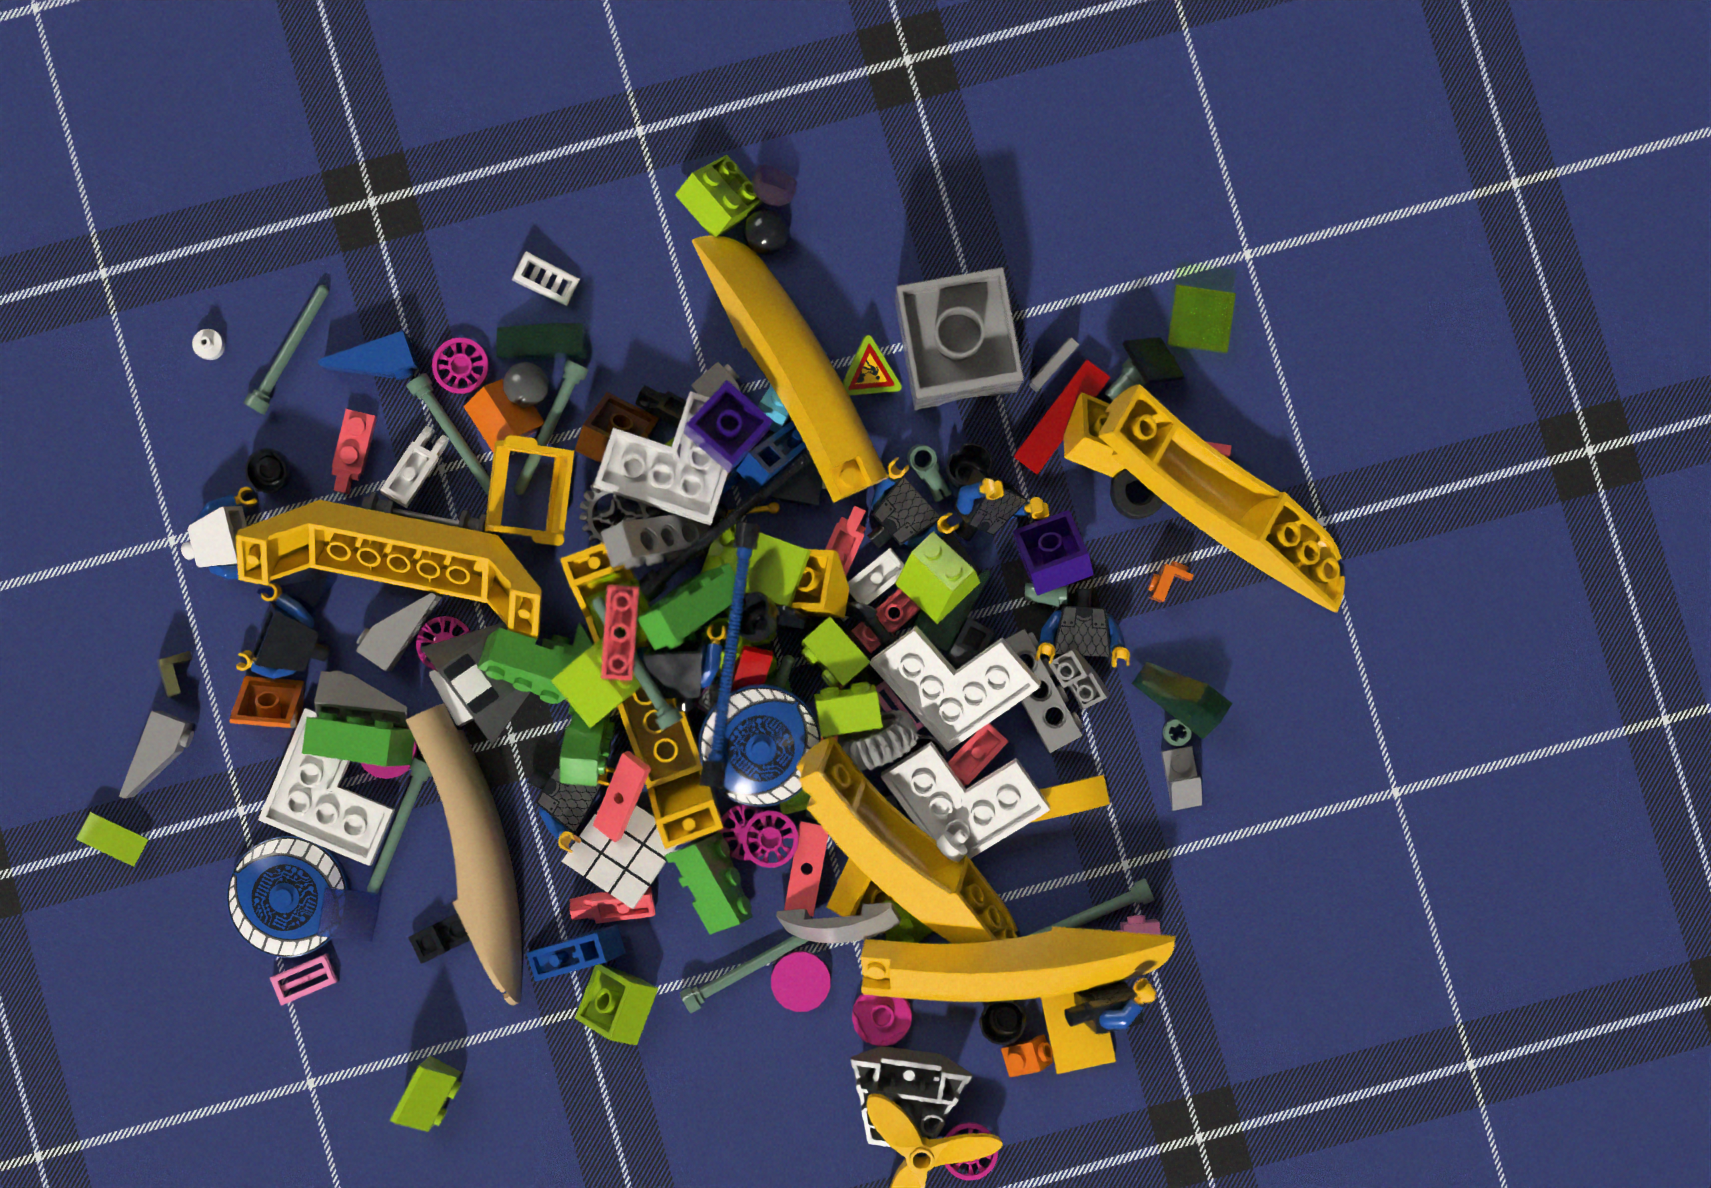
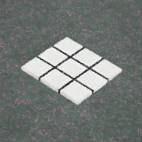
M635 805L622 839L614 842L593 826L599 811L598 809L580 834L581 842L575 841L571 847L573 852H568L562 862L634 910L667 862L664 855L674 851L677 846L665 850L655 823V817Z

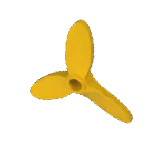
M877 1093L870 1094L867 1098V1113L876 1130L893 1149L906 1157L895 1172L889 1188H925L927 1172L933 1167L973 1161L994 1154L1003 1146L1002 1139L999 1136L986 1133L961 1134L939 1139L922 1137L909 1115L891 1099ZM922 1152L927 1154L924 1157L915 1156L917 1153Z

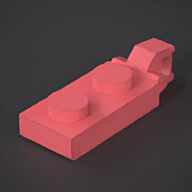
M349 409L345 410L332 463L331 474L336 476L334 491L349 494L352 481H359L360 475L364 474L377 421L376 416Z
M855 505L849 519L841 517L839 523L836 524L825 550H835L838 552L845 576H847L866 530V527L860 525L866 511Z
M988 723L975 732L947 763L963 786L969 785L1009 741Z
M649 886L634 910L608 892L592 893L570 899L572 920L588 918L595 920L596 924L656 915L651 886Z

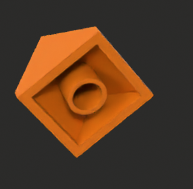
M503 379L481 388L463 406L493 453L495 441L505 440L508 435L528 437L542 428L545 422L535 406L521 408L507 398L503 391Z
M244 676L229 718L230 723L297 728L303 712L305 682L301 680Z

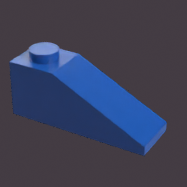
M403 330L317 360L319 366L327 370L387 378L396 377V380L411 377L414 375V370L420 369L410 337Z
M791 421L751 450L736 470L755 491H758L759 488L761 489V486H764L765 483L767 484V481L807 450V446L794 422Z
M615 924L529 951L526 954L536 982L608 962L625 954L626 951L618 926Z

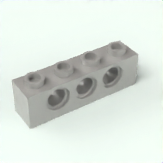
M673 514L621 522L602 531L601 535L611 566L625 565L626 570L643 565V562H646L647 566L663 562L664 558L667 559V562H672L678 555H681L682 552L684 553V550H687L688 547L690 548V545H693L694 542L696 543V540H699L700 537L702 538V535L708 533L710 528L707 524ZM704 550L699 555H696V557L705 554Z
M1025 629L1004 639L1018 656L1027 654L1032 658L1033 665L1030 670L1047 686V692L1044 697L1036 698L1031 693L1021 700L1046 750L1051 753L1081 737L1082 734L1079 729L1083 728L1082 722L1075 711L1070 714L1065 704L1069 699L1062 686L1056 687L1050 676L1054 675V672L1048 664V660H1041V658H1039V661L1035 660L1039 643L1032 632L1027 634ZM1052 707H1056L1061 712V720L1055 725L1049 724L1045 718L1047 710Z

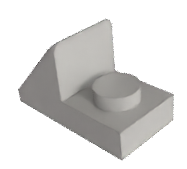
M1192 746L1161 751L1172 811L1201 806V777L1197 776Z

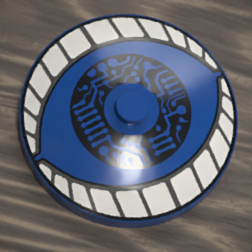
M753 684L729 692L731 693L729 696L730 700H728L730 701L729 707L727 708L729 711L727 712L726 727H724L726 729L724 731L725 735H723L725 737L723 739L724 743H722L724 746L722 747L723 751H721L722 755H724L723 763H727L724 788H715L727 798L749 806H770L792 798L803 789L798 781L801 775L800 771L796 768L798 762L808 750L821 741L820 730L813 713L798 696L778 686ZM719 702L712 706L701 727L699 755L702 765L703 760H708V753L712 750L711 743H713L712 739H714L712 735H714L713 731H715L713 728L715 727L714 723H716L715 719H717L715 715H717L716 711L718 710L716 708Z
M298 836L275 837L251 848L236 864L227 888L228 912L237 932L255 949L276 957H297L308 954L325 945L341 928L350 902V888L347 875L337 857L329 849Z

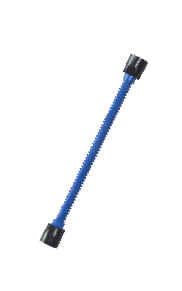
M736 522L733 547L737 548L736 555L739 559L737 560L738 567H736L737 571L735 572L737 575H735L736 579H734L735 586L733 587L734 594L732 595L734 598H732L733 602H731L732 610H730V621L728 622L730 624L727 630L729 632L727 633L728 637H726L728 641H726L725 656L723 657L725 659L722 665L724 667L722 668L723 672H721L723 676H721L722 680H720L722 684H720L719 699L717 700L719 702L716 708L718 710L716 711L717 715H715L717 719H715L716 723H714L715 727L713 728L715 731H713L714 735H712L714 739H712V750L708 753V760H703L699 785L724 788L727 763H723L724 755L721 752L723 751L722 747L724 745L722 743H724L723 739L725 738L723 735H725L724 731H726L724 727H726L725 723H727L726 719L728 718L727 712L729 709L727 708L730 703L728 700H730L729 696L731 695L729 692H731V680H733L732 676L734 675L732 672H734L733 668H735L734 661L736 658L734 657H736L735 653L737 650L735 649H737V637H739L738 633L740 632L739 626L741 623L739 622H741L740 618L742 617L740 614H742L741 610H743L741 606H743L742 602H744V591L746 589L744 587H746L745 583L747 582L745 579H747L746 575H748V560L752 557V551L757 550L761 527L753 523Z

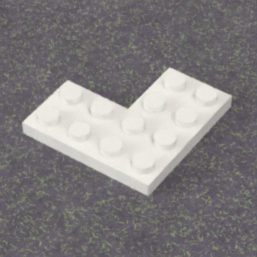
M690 391L672 447L613 428L594 487L711 526L728 472L684 434L686 423L706 403L709 397Z
M918 626L874 656L869 663L947 751L1033 693L1041 685V681L1003 638L955 670Z
M305 708L258 820L371 866L395 809L340 787L350 761L302 754L306 718L317 717L316 711Z
M931 741L881 773V778L915 825L937 841L944 832H950L955 835L958 830L964 831L968 839L963 844L967 848L966 855L969 859L1050 811V804L1017 758L966 789Z

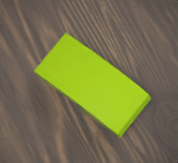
M92 812L89 813L76 837V840L133 867L149 840Z

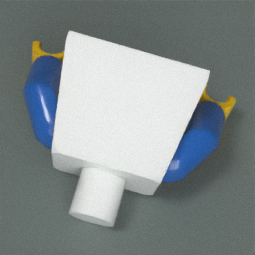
M243 487L239 490L237 496L233 497L230 494L207 502L198 514L197 521L188 527L190 541L181 545L183 556L188 560L195 558L198 567H208L212 574L229 580L238 579L236 533L239 529L247 527L242 506L236 505L241 503L245 507L256 505L258 501L256 498L249 501L243 500V496L246 493L253 492V489Z

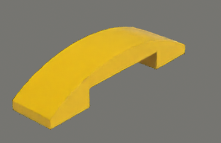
M1104 775L1039 789L1050 804V811L1032 822L1109 805L1110 801Z

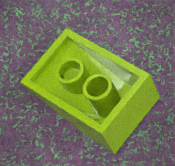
M736 524L731 525V528L711 543L701 573L728 562L734 573L737 571V560L739 558L736 555L737 548L733 547ZM760 533L757 550L752 551V557L748 560L749 567L748 575H746L747 579H745L747 581L745 583L746 587H744L746 588L745 593L749 594L758 591L768 596L776 604L791 607L811 551Z

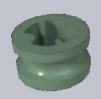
M1171 719L1163 727V737L1171 745L1182 746L1191 737V728L1184 720ZM1180 724L1183 726L1181 731H1185L1184 737H1177L1174 741L1170 737L1173 734L1169 733L1171 727H1177Z

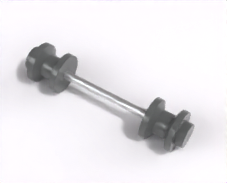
M372 492L369 497L366 496L362 504V508L492 533L484 531L486 514L484 513L478 519L471 517L468 510H463L460 520L457 521L397 509L398 503L391 499H388V501L380 499L378 492Z

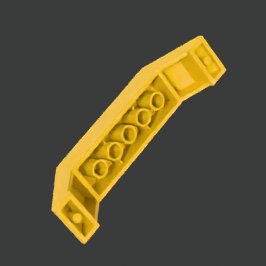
M317 500L239 529L236 533L238 580L268 586L272 580L307 568H314L485 602L508 626L509 631L538 639L542 590L496 534L324 500Z
M604 543L560 558L569 586L585 616L594 644L604 637V623L592 605L593 599L601 597L606 603L607 585L634 587V584L638 581L633 569L626 570L625 565L611 566ZM639 592L637 617L649 608L647 601ZM637 619L636 629L641 630V638L644 640L646 633ZM621 627L622 631L626 635L625 629ZM635 642L634 650L637 653V649L640 648V646L638 643ZM641 686L617 707L635 756L651 767L645 784L655 823L666 850L724 827L713 787L699 785L702 770L699 744L687 711L680 712L683 719L662 731L656 722L658 719L655 714L657 710ZM665 699L668 705L671 704L673 708H676L675 699Z

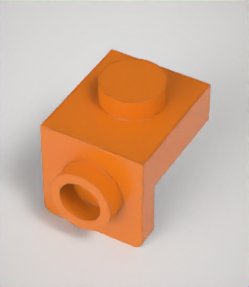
M1172 561L1171 565H1162L1159 574L1154 573L1147 590L1152 591L1149 598L1160 603L1164 602L1174 576L1185 581H1191L1194 574L1187 572L1188 566Z
M1044 1034L1038 1035L1032 1040L1008 1044L1001 1048L1009 1078L1041 1072L1053 1063L1052 1048L1047 1043Z

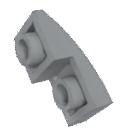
M1072 649L1054 658L1052 663L1049 664L1063 688L1069 687L1082 710L1106 699L1110 695L1098 674L1077 650Z

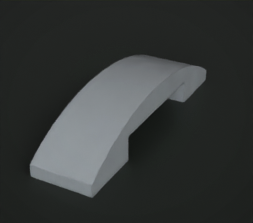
M892 902L863 904L862 914L859 916L812 919L806 909L777 911L776 917L787 932L799 938L819 943L859 941L881 934L901 923V916Z

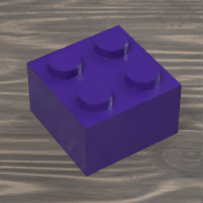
M726 380L686 423L684 434L730 473L770 430L773 420Z
M1069 510L1012 530L1019 555L1037 596L1094 575L1089 553Z

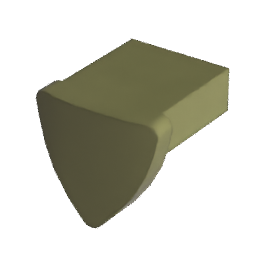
M190 651L157 659L158 669L167 698L181 693L173 666L192 660Z

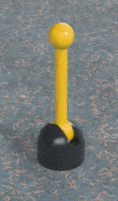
M771 502L767 506L752 508L746 514L767 511L775 514L779 511L780 507L778 503ZM718 503L711 526L709 525V527L717 525L720 519L725 518L732 510H728L724 504Z

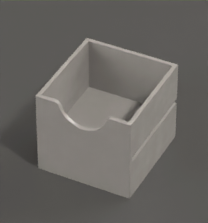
M1003 267L896 286L895 305L914 410L935 407L965 398L997 396L1018 391L1024 379Z

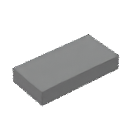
M1072 337L1068 338L1031 379L1029 386L1035 392H1038L1077 349L1079 344Z

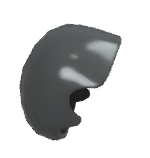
M518 363L511 366L504 375L503 391L510 401L516 403L521 408L538 407L544 401L549 391L548 377L541 367L533 363Z

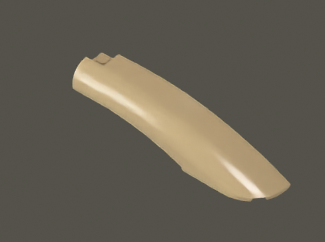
M443 703L406 719V722L431 771L448 822L456 866L458 900L452 903L492 983L501 993L507 992L503 994L504 999L514 1006L521 1002L522 942L518 897L509 849L485 776L463 730L457 731Z

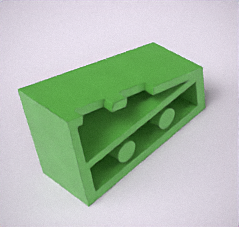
M729 562L684 579L637 617L654 650L667 646L668 649L679 646L685 641V636L700 629L702 624L731 605V602H733L732 598H734L732 597L734 594L733 587L735 586L734 579L736 578Z
M500 627L488 635L477 666L478 669L485 671L486 675L493 679H503L512 683L513 687L523 692L530 691L537 694L544 702L558 704L565 700V697L551 680L577 657L564 654V647L555 645L554 650L538 646L535 645L537 639Z
M570 705L569 715H572L569 727L565 729L562 744L560 783L597 786L600 774H605L607 757L610 756L611 741L614 740L615 723L610 722L609 713L593 727L589 728Z
M319 712L318 717L306 718L302 754L386 767L411 765L415 738L410 728L395 727L393 722L375 720V724L365 723V718L347 716L346 720L337 719V714Z
M721 832L689 843L664 855L668 863L675 862L682 874L678 878L682 887L688 885L696 900H693L692 904L709 934L739 925L753 917L751 903L744 895L740 884V874L733 866L729 855V845L723 839Z

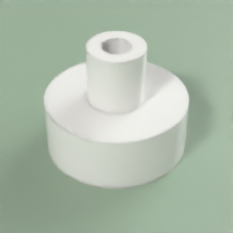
M203 329L194 336L192 346L198 356L206 360H215L223 354L225 340L220 333L212 329Z
M958 830L955 835L950 832H944L936 841V844L946 857L954 862H959L967 853V848L963 843L968 839V836L962 830Z

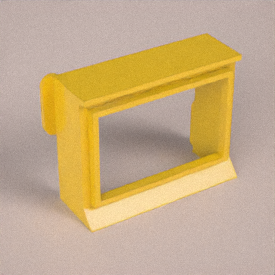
M508 435L505 440L495 441L484 531L532 537L533 542L540 544L562 545L564 543L574 451L540 446L534 438ZM510 451L554 457L545 531L501 525Z

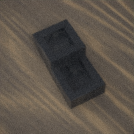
M458 913L408 937L421 964L470 941Z

